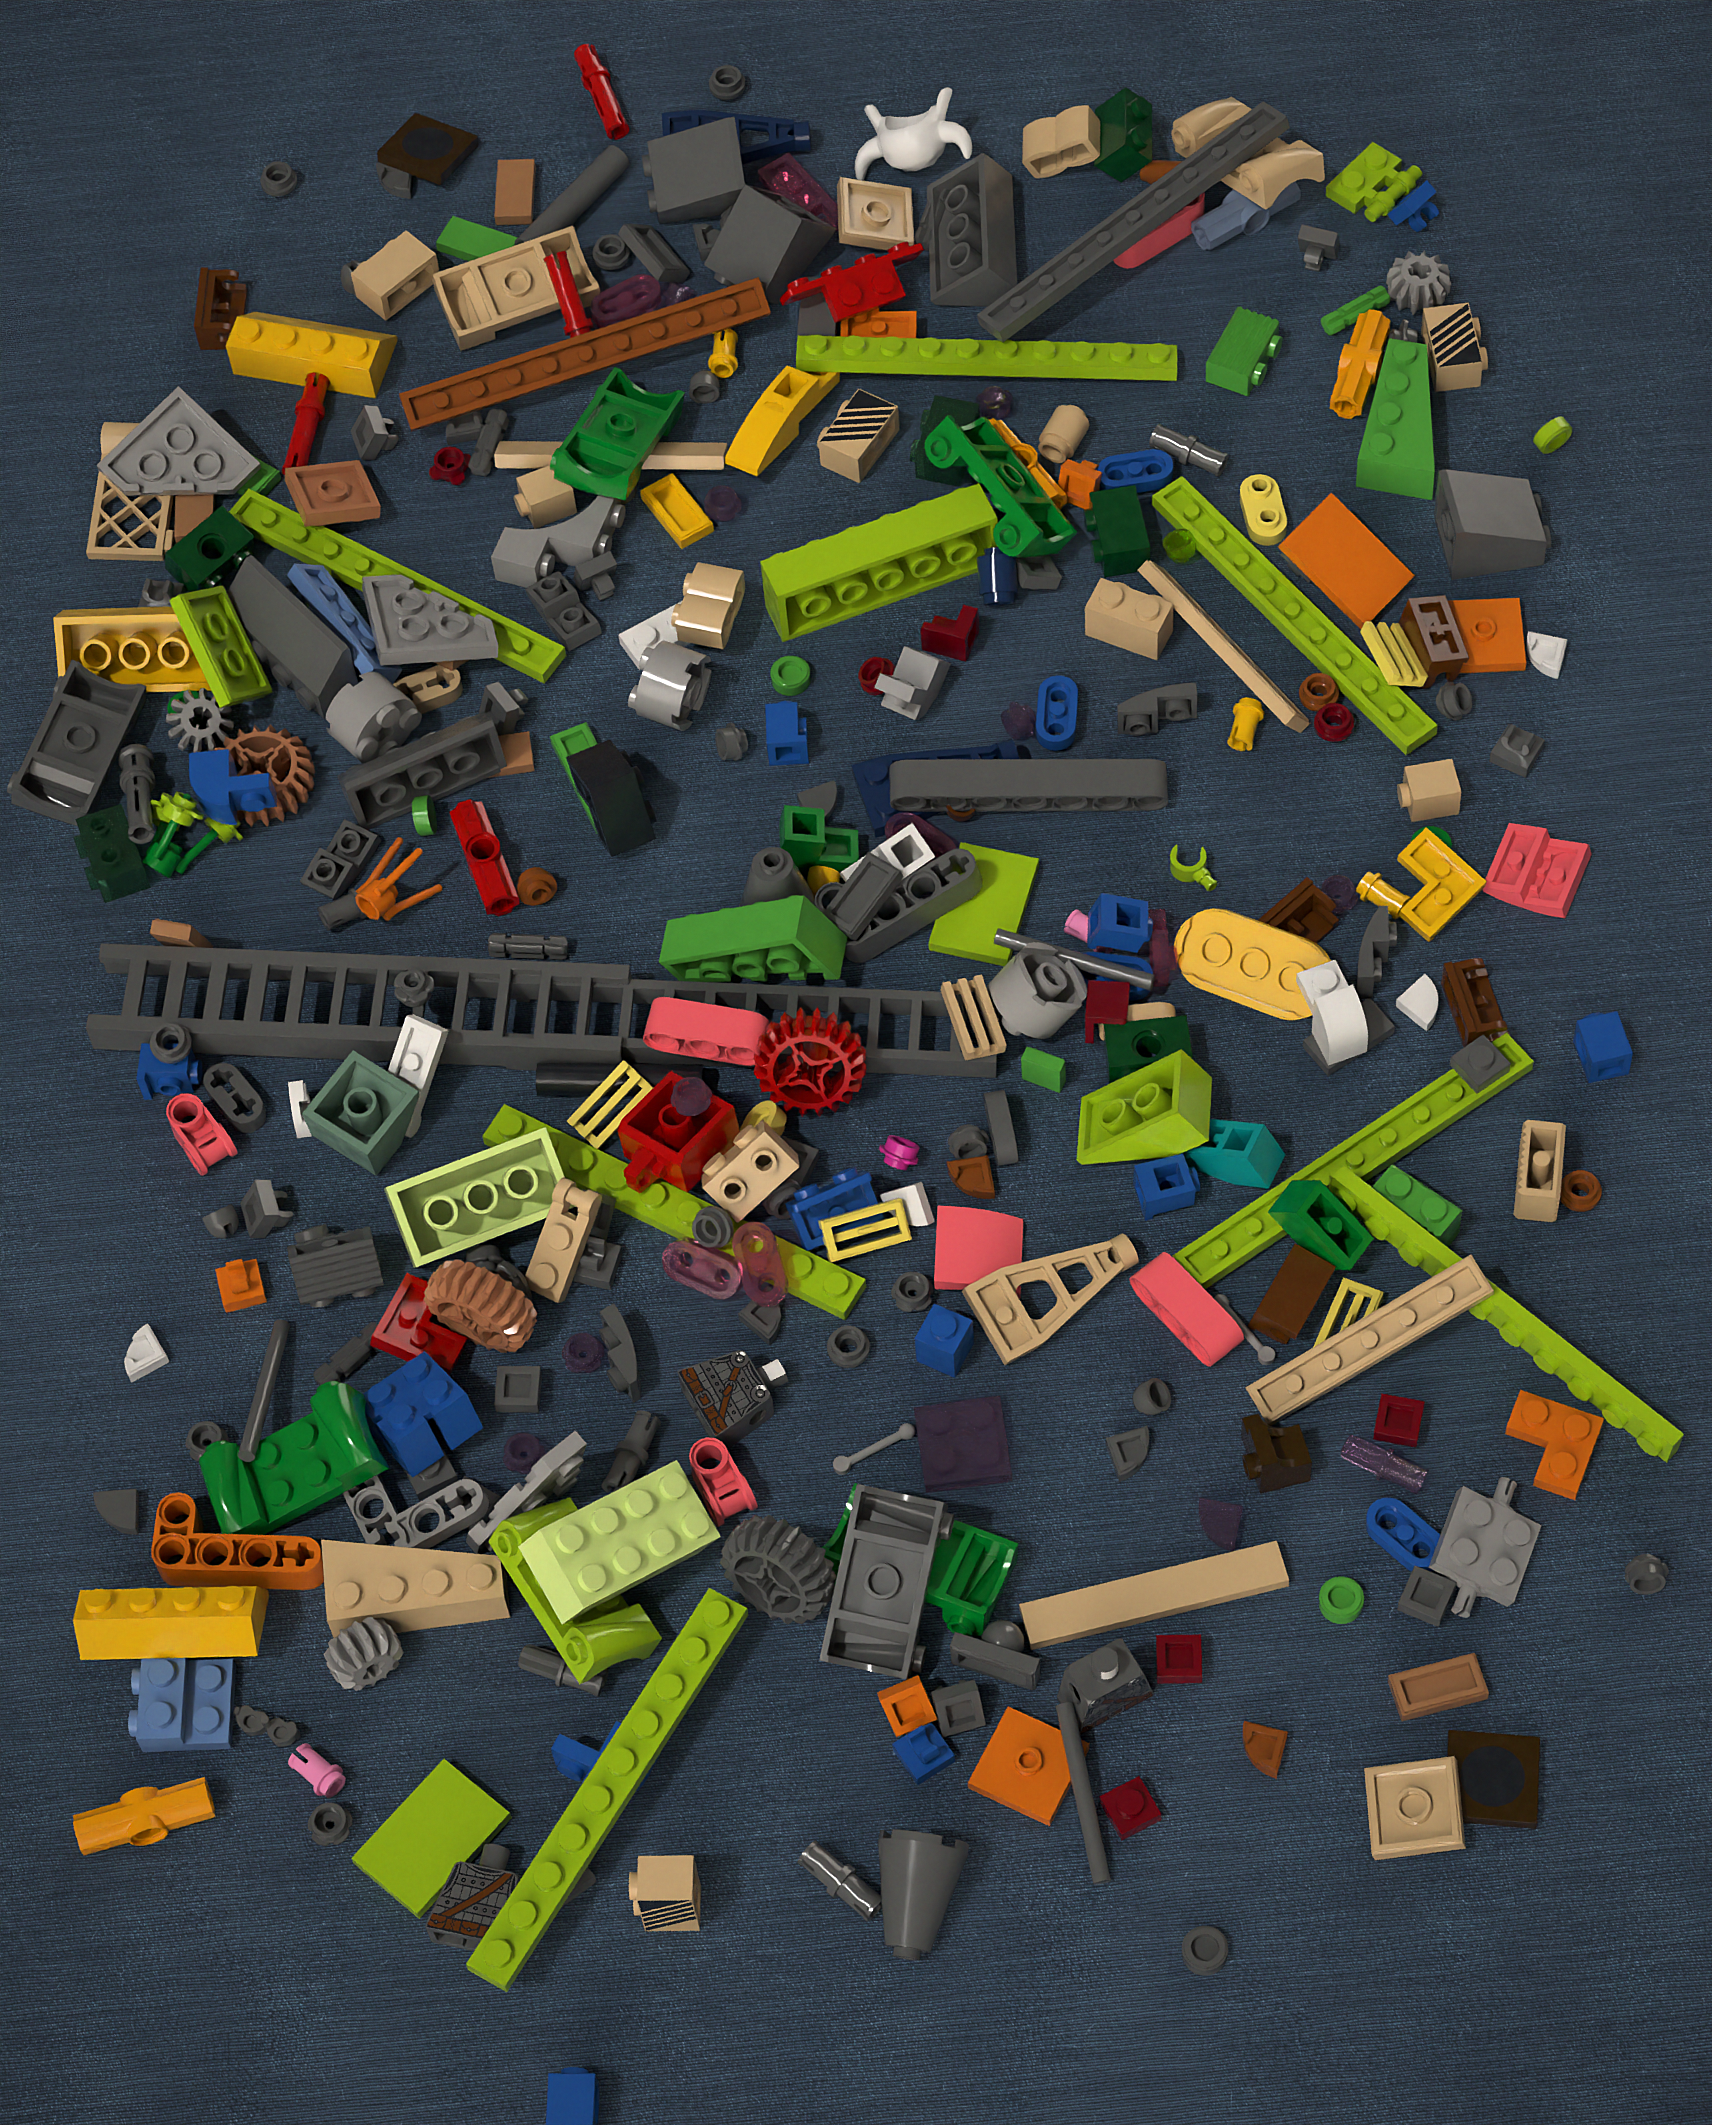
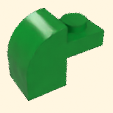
M784 805L779 820L780 848L790 854L803 876H808L809 868L812 866H826L837 871H843L859 860L858 830L825 827L824 809Z

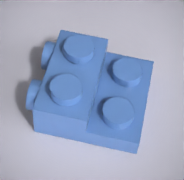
M188 1658L141 1659V1668H133L131 1674L133 1695H139L138 1710H130L128 1728L130 1736L136 1737L142 1752L232 1749L236 1676L234 1660H188Z

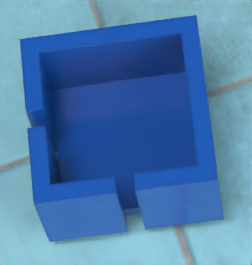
M425 1351L363 1393L366 1400L365 1416L371 1434L389 1453H392L394 1459L412 1478L444 1456L427 1422L428 1420L434 1418L447 1446L451 1450L483 1429L467 1393Z

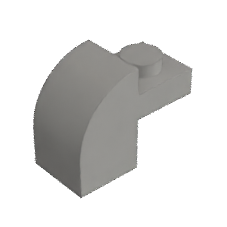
M904 646L893 675L880 673L874 687L885 692L881 706L914 720H919L927 713L938 696L951 663L918 649Z

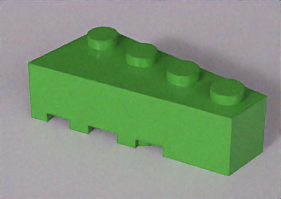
M1389 338L1358 455L1356 487L1432 500L1435 467L1427 344Z
M792 895L785 899L755 902L753 905L722 908L715 912L689 914L682 918L667 920L659 963L679 981L731 982L733 974L751 979V981H767L768 974L789 973L788 977L790 980H806L807 973H823L825 980L840 979L847 936L804 895Z

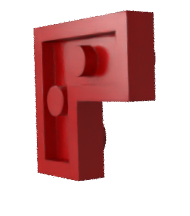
M406 1273L372 1334L370 1345L407 1362L425 1351L450 1376L465 1349L467 1338L431 1322L434 1314L430 1312L429 1306L424 1301V1291L428 1286L427 1281Z

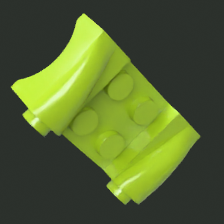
M569 1497L502 1520L488 1542L579 1684H582L618 1662L631 1658H639L641 1660L649 1658L662 1637L641 1605L637 1603L628 1606L621 1594L567 1623L561 1624L518 1546L539 1529L577 1511V1507Z

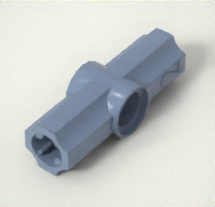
M1296 181L1291 183L1278 195L1273 205L1266 210L1236 190H1231L1225 196L1222 205L1191 222V231L1195 236L1196 243L1203 250H1211L1241 232L1246 235L1258 233L1268 223L1271 215L1300 200L1301 190Z

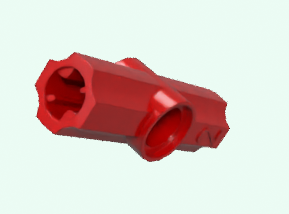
M472 799L460 802L449 812L450 818L467 860L469 873L475 881L487 915L494 914L498 917L511 913L513 908L520 904V900L503 858L500 842L494 834L482 801L477 802ZM484 856H490V857H488V858H486V859H480L481 857H484Z

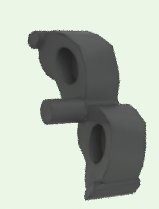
M248 1705L234 1709L238 1725L248 1736L262 1735L267 1731L270 1739L278 1747L289 1746L301 1737L299 1728L292 1721L286 1723L281 1718L270 1720L264 1712L254 1711Z

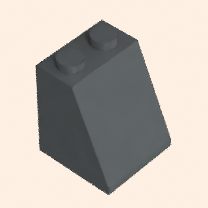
M735 117L724 118L647 141L649 154L642 155L645 177H652L654 190H647L650 213H658L659 224L719 216L729 206L735 204L745 185Z
M745 184L704 265L715 271L714 279L726 286L736 285L759 277L767 302L779 304L780 297L788 290L787 285L799 279L833 236L836 228L780 193Z
M1448 469L1438 470L1434 520L1451 580L1544 565L1546 549L1551 548V535L1548 525L1541 524V500L1538 494L1532 493L1528 479Z

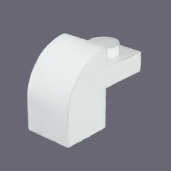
M913 823L870 852L900 870L904 876L903 879L935 857ZM864 857L839 873L845 883Z
M1336 960L1297 973L1296 982L1313 1015L1312 1034L1328 1066L1367 1052L1368 1029L1361 1002L1353 984L1348 986Z

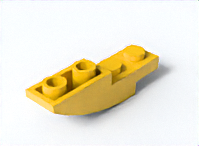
M787 365L763 392L744 420L725 456V464L758 476L799 435V422L840 382V372H806Z

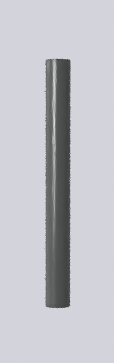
M998 928L995 934L994 944L1020 951L1028 943H1044L1058 950L1054 956L1064 964L1070 960L1079 970L1119 982H1130V985L1151 991L1155 981L1154 974Z
M276 1320L271 1331L238 1452V1457L245 1462L253 1461L258 1449L290 1330V1324L285 1320Z
M1065 1702L1055 1707L1092 1881L1094 1885L1110 1882L1111 1877L1073 1702Z

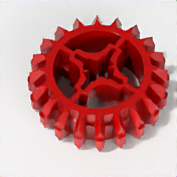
M800 1007L794 1019L784 1012L781 1016L780 1024L771 1021L767 1026V1033L760 1035L758 1046L762 1053L760 1055L754 1053L753 1060L757 1064L754 1067V1075L757 1079H760L759 1087L761 1092H770V1100L774 1103L783 1100V1108L786 1113L794 1106L799 1108L802 1117L807 1113L808 1109H814L820 1117L826 1106L836 1113L837 1109H839L840 1101L849 1104L853 1098V1092H859L862 1087V1078L866 1075V1049H864V1046H860L861 1037L859 1032L850 1033L851 1025L849 1021L837 1024L835 1012L827 1018L821 1017V1011L818 1007L814 1010L813 1016H806ZM790 1046L792 1048V1055L787 1057L786 1062L779 1065L777 1061L778 1055ZM842 1060L844 1066L839 1073L830 1079L828 1070L834 1068V1063Z

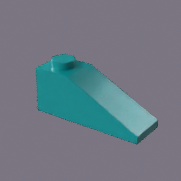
M1210 1119L1209 1141L1183 1152L1188 1168L1195 1167L1196 1171L1233 1185L1269 1189L1286 1155L1264 1124Z

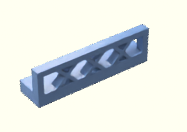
M294 563L287 576L298 589L295 596L349 647L358 683L363 681L360 675L366 672H378L393 684L401 673L402 668L399 665L380 666L372 629L323 565Z

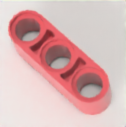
M1202 193L1113 260L1114 263L1126 269L1135 268L1192 234L1191 222L1204 215L1205 193Z
M659 997L652 1002L643 1041L648 1047L661 1052L753 1066L757 1065L753 1060L754 1053L756 1055L762 1053L758 1046L759 1037L767 1033V1026L770 1022L765 1016L753 1011L670 997Z
M1162 1252L1130 1277V1284L1141 1301L1204 1365L1211 1367L1244 1341V1334L1237 1322L1170 1254Z

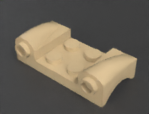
M1230 97L1213 101L1191 110L1173 122L1171 134L1175 144V151L1188 158L1252 109L1235 98ZM1277 137L1220 181L1266 210L1273 205L1278 195L1291 183L1300 179H1313L1317 182L1325 180L1323 153L1302 140L1289 145Z
M573 226L432 274L434 290L460 351L496 339V331L561 309L546 263L543 260L548 255L553 254L557 268L560 269L556 253L561 251L567 252V258L584 308L601 302L600 287L587 266Z

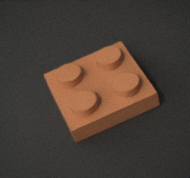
M360 460L285 468L286 485L305 527L324 526L350 521L360 522L367 519L380 518L381 505Z

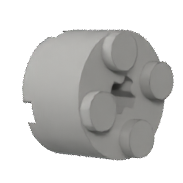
M665 640L658 643L654 649L646 647L639 662V669L643 670L639 684L633 687L629 695L628 707L635 709L637 715L680 731H686L693 723L687 720L691 709L699 711L706 697L711 670L705 668V663L711 662V658Z
M366 672L360 675L363 681L355 686L350 683L346 684L334 697L326 713V720L330 723V728H326L327 732L363 764L383 756L391 749L401 748V745L411 731L420 724L422 715L416 709L415 704L378 672Z
M1039 942L1028 943L987 985L988 993L1003 1016L1002 1025L1013 1035L1019 1036L1023 1033L1037 1039L1050 1038L1083 1005L1082 1001L1087 996L1086 983L1078 968L1070 960L1064 964L1054 956L1058 950L1050 945Z

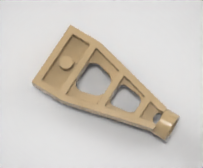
M1121 1233L1106 1242L1000 1268L968 1285L962 1290V1293L1003 1364L1006 1366L1042 1346L1117 1274L1138 1264L1139 1258L1132 1242L1125 1234ZM1084 1263L1093 1277L1092 1282L1076 1294H1069L1057 1272L1070 1265ZM1042 1280L1049 1284L1057 1297L1055 1306L1043 1318L1034 1320L1029 1317L1016 1295V1289L1021 1284Z

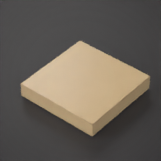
M840 177L837 184L839 243L888 250L902 242H908L909 246L914 245L912 188Z
M1454 1756L1364 1768L1371 1852L1375 1860L1466 1849L1458 1765Z

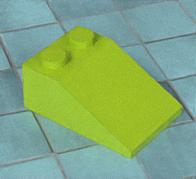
M1181 1049L1081 1097L1076 1160L1081 1165L1164 1158L1181 1154L1209 1141L1212 1077Z

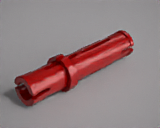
M583 44L574 51V58L582 72V84L593 98L607 137L611 140L613 137L614 140L622 139L629 133V125L623 116L618 100L610 85V73L601 64L596 47L592 44L590 47L589 44Z
M561 251L556 253L560 269L557 268L553 254L546 256L543 260L546 263L566 326L563 327L565 335L572 338L591 332V328L594 326L591 318L587 319L567 258V252Z
M309 373L306 376L302 398L297 401L295 406L297 417L286 459L281 470L284 475L285 468L308 465L318 422L324 418L325 407L323 403L330 384L329 379L323 374L319 375L317 386L314 383L316 373Z

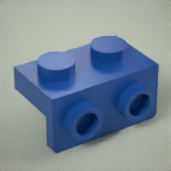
M851 1167L832 1175L834 1182L818 1188L817 1183L793 1192L795 1199L785 1203L804 1250L809 1251L824 1244L822 1239L823 1233L819 1227L818 1220L878 1204L869 1182L872 1181L870 1172L863 1170L857 1172L856 1167ZM880 1213L834 1226L831 1229L834 1234L883 1219L884 1216Z

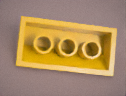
M252 312L237 316L226 343V349L233 374L305 386L307 374L314 372L316 373L314 381L316 386L319 375L323 374L330 381L327 388L329 391L376 399L398 339L396 335Z
M172 606L62 610L53 618L58 678L65 675L71 660H75L92 673L108 681L127 685L138 683L145 685L146 693L199 691L200 688H206L207 691H211Z
M258 1586L80 1590L73 1617L80 1659L258 1656L269 1599L268 1590Z

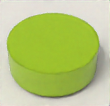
M1556 417L1546 423L1536 433L1533 443L1543 454L1552 453L1570 438L1572 427L1564 417Z

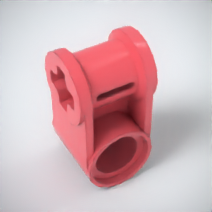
M189 1093L180 1094L169 1101L166 1115L172 1132L201 1176L208 1173V1167L228 1155L234 1157L238 1154L228 1133L220 1123L216 1122L196 1095ZM187 1116H196L195 1119L188 1123L180 1122Z
M707 1437L694 1443L689 1454L693 1480L716 1526L724 1525V1519L747 1508L751 1511L757 1509L756 1499L747 1480L739 1472L723 1442L716 1438ZM709 1458L720 1461V1464L713 1469H704L699 1466L701 1462Z

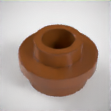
M1324 673L1311 674L1301 683L1299 688L1300 702L1304 707L1312 711L1318 712L1326 704L1337 703L1339 698L1337 684L1329 675ZM1321 693L1323 694V696H1316L1313 694Z
M541 867L529 868L518 878L517 894L524 904L531 906L541 905L549 901L557 891V882L554 876Z
M1576 1170L1567 1174L1562 1179L1560 1200L1567 1208L1577 1212H1585L1598 1205L1601 1199L1602 1187L1592 1173L1585 1170ZM1574 1190H1583L1587 1196H1577L1572 1192Z

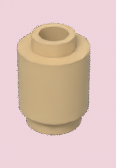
M1061 405L1055 409L1039 437L1040 444L1038 449L1046 459L1054 463H1063L1066 459L1073 456L1090 426L1084 411L1074 405Z

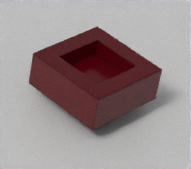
M1381 1393L1373 1440L1416 1448L1425 1401Z
M1201 1634L1156 1635L1157 1684L1202 1683Z
M1140 1776L1099 1796V1803L1121 1841L1161 1821L1162 1814Z

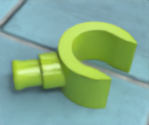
M1176 844L1170 852V871L1172 875L1182 882L1196 881L1209 892L1214 890L1218 883L1206 869L1207 854L1204 847L1202 846L1200 860L1197 864L1183 866L1177 861L1178 849Z

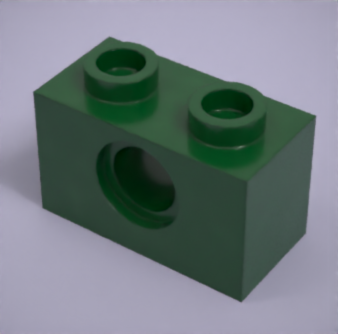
M222 505L166 552L165 569L179 583H183L188 592L222 586L226 575L235 568L239 570L248 556H254L255 536ZM208 551H215L221 557L212 560L206 558L203 554Z
M1187 1015L1127 1021L1124 1025L1103 1024L1104 1051L1109 1084L1181 1049L1193 1059ZM1143 1053H1153V1054H1155L1156 1056L1151 1057V1058H1146V1057L1141 1056V1054H1143Z

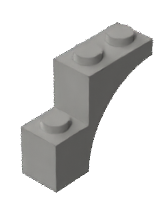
M598 495L590 506L580 514L563 523L546 528L514 529L505 527L491 556L495 579L528 588L541 579L550 576L553 572L555 561L576 567L610 551L613 532L615 528L622 526L625 518L626 509L621 504V499Z

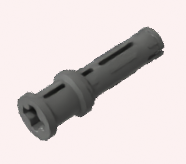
M131 744L123 748L118 755L119 766L123 770L120 775V787L127 795L129 839L134 843L144 844L149 842L154 836L152 805L150 804V793L156 785L155 775L151 770L154 765V754L147 746ZM133 755H136V765L132 763Z

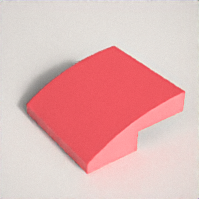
M1509 823L1485 880L1487 882L1483 892L1506 903L1536 913L1565 919L1592 855L1589 844L1551 839L1547 828Z
M938 1206L934 1288L963 1290L968 1285L1000 1268L1022 1263L1023 1219L983 1209ZM1021 1285L1016 1289V1295L1019 1299H1021Z

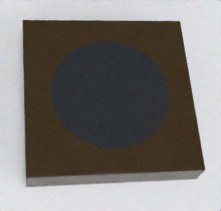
M414 113L377 151L378 162L442 185L478 147V136Z
M1448 1730L1447 1757L1454 1756L1457 1760L1463 1823L1536 1829L1540 1737Z

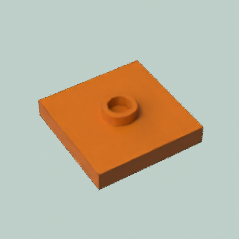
M1520 598L1448 601L1469 657L1468 662L1463 663L1459 673L1526 670Z
M1008 1706L968 1781V1789L1050 1826L1072 1784L1061 1730ZM1081 1740L1084 1756L1086 1757L1089 1751V1743Z

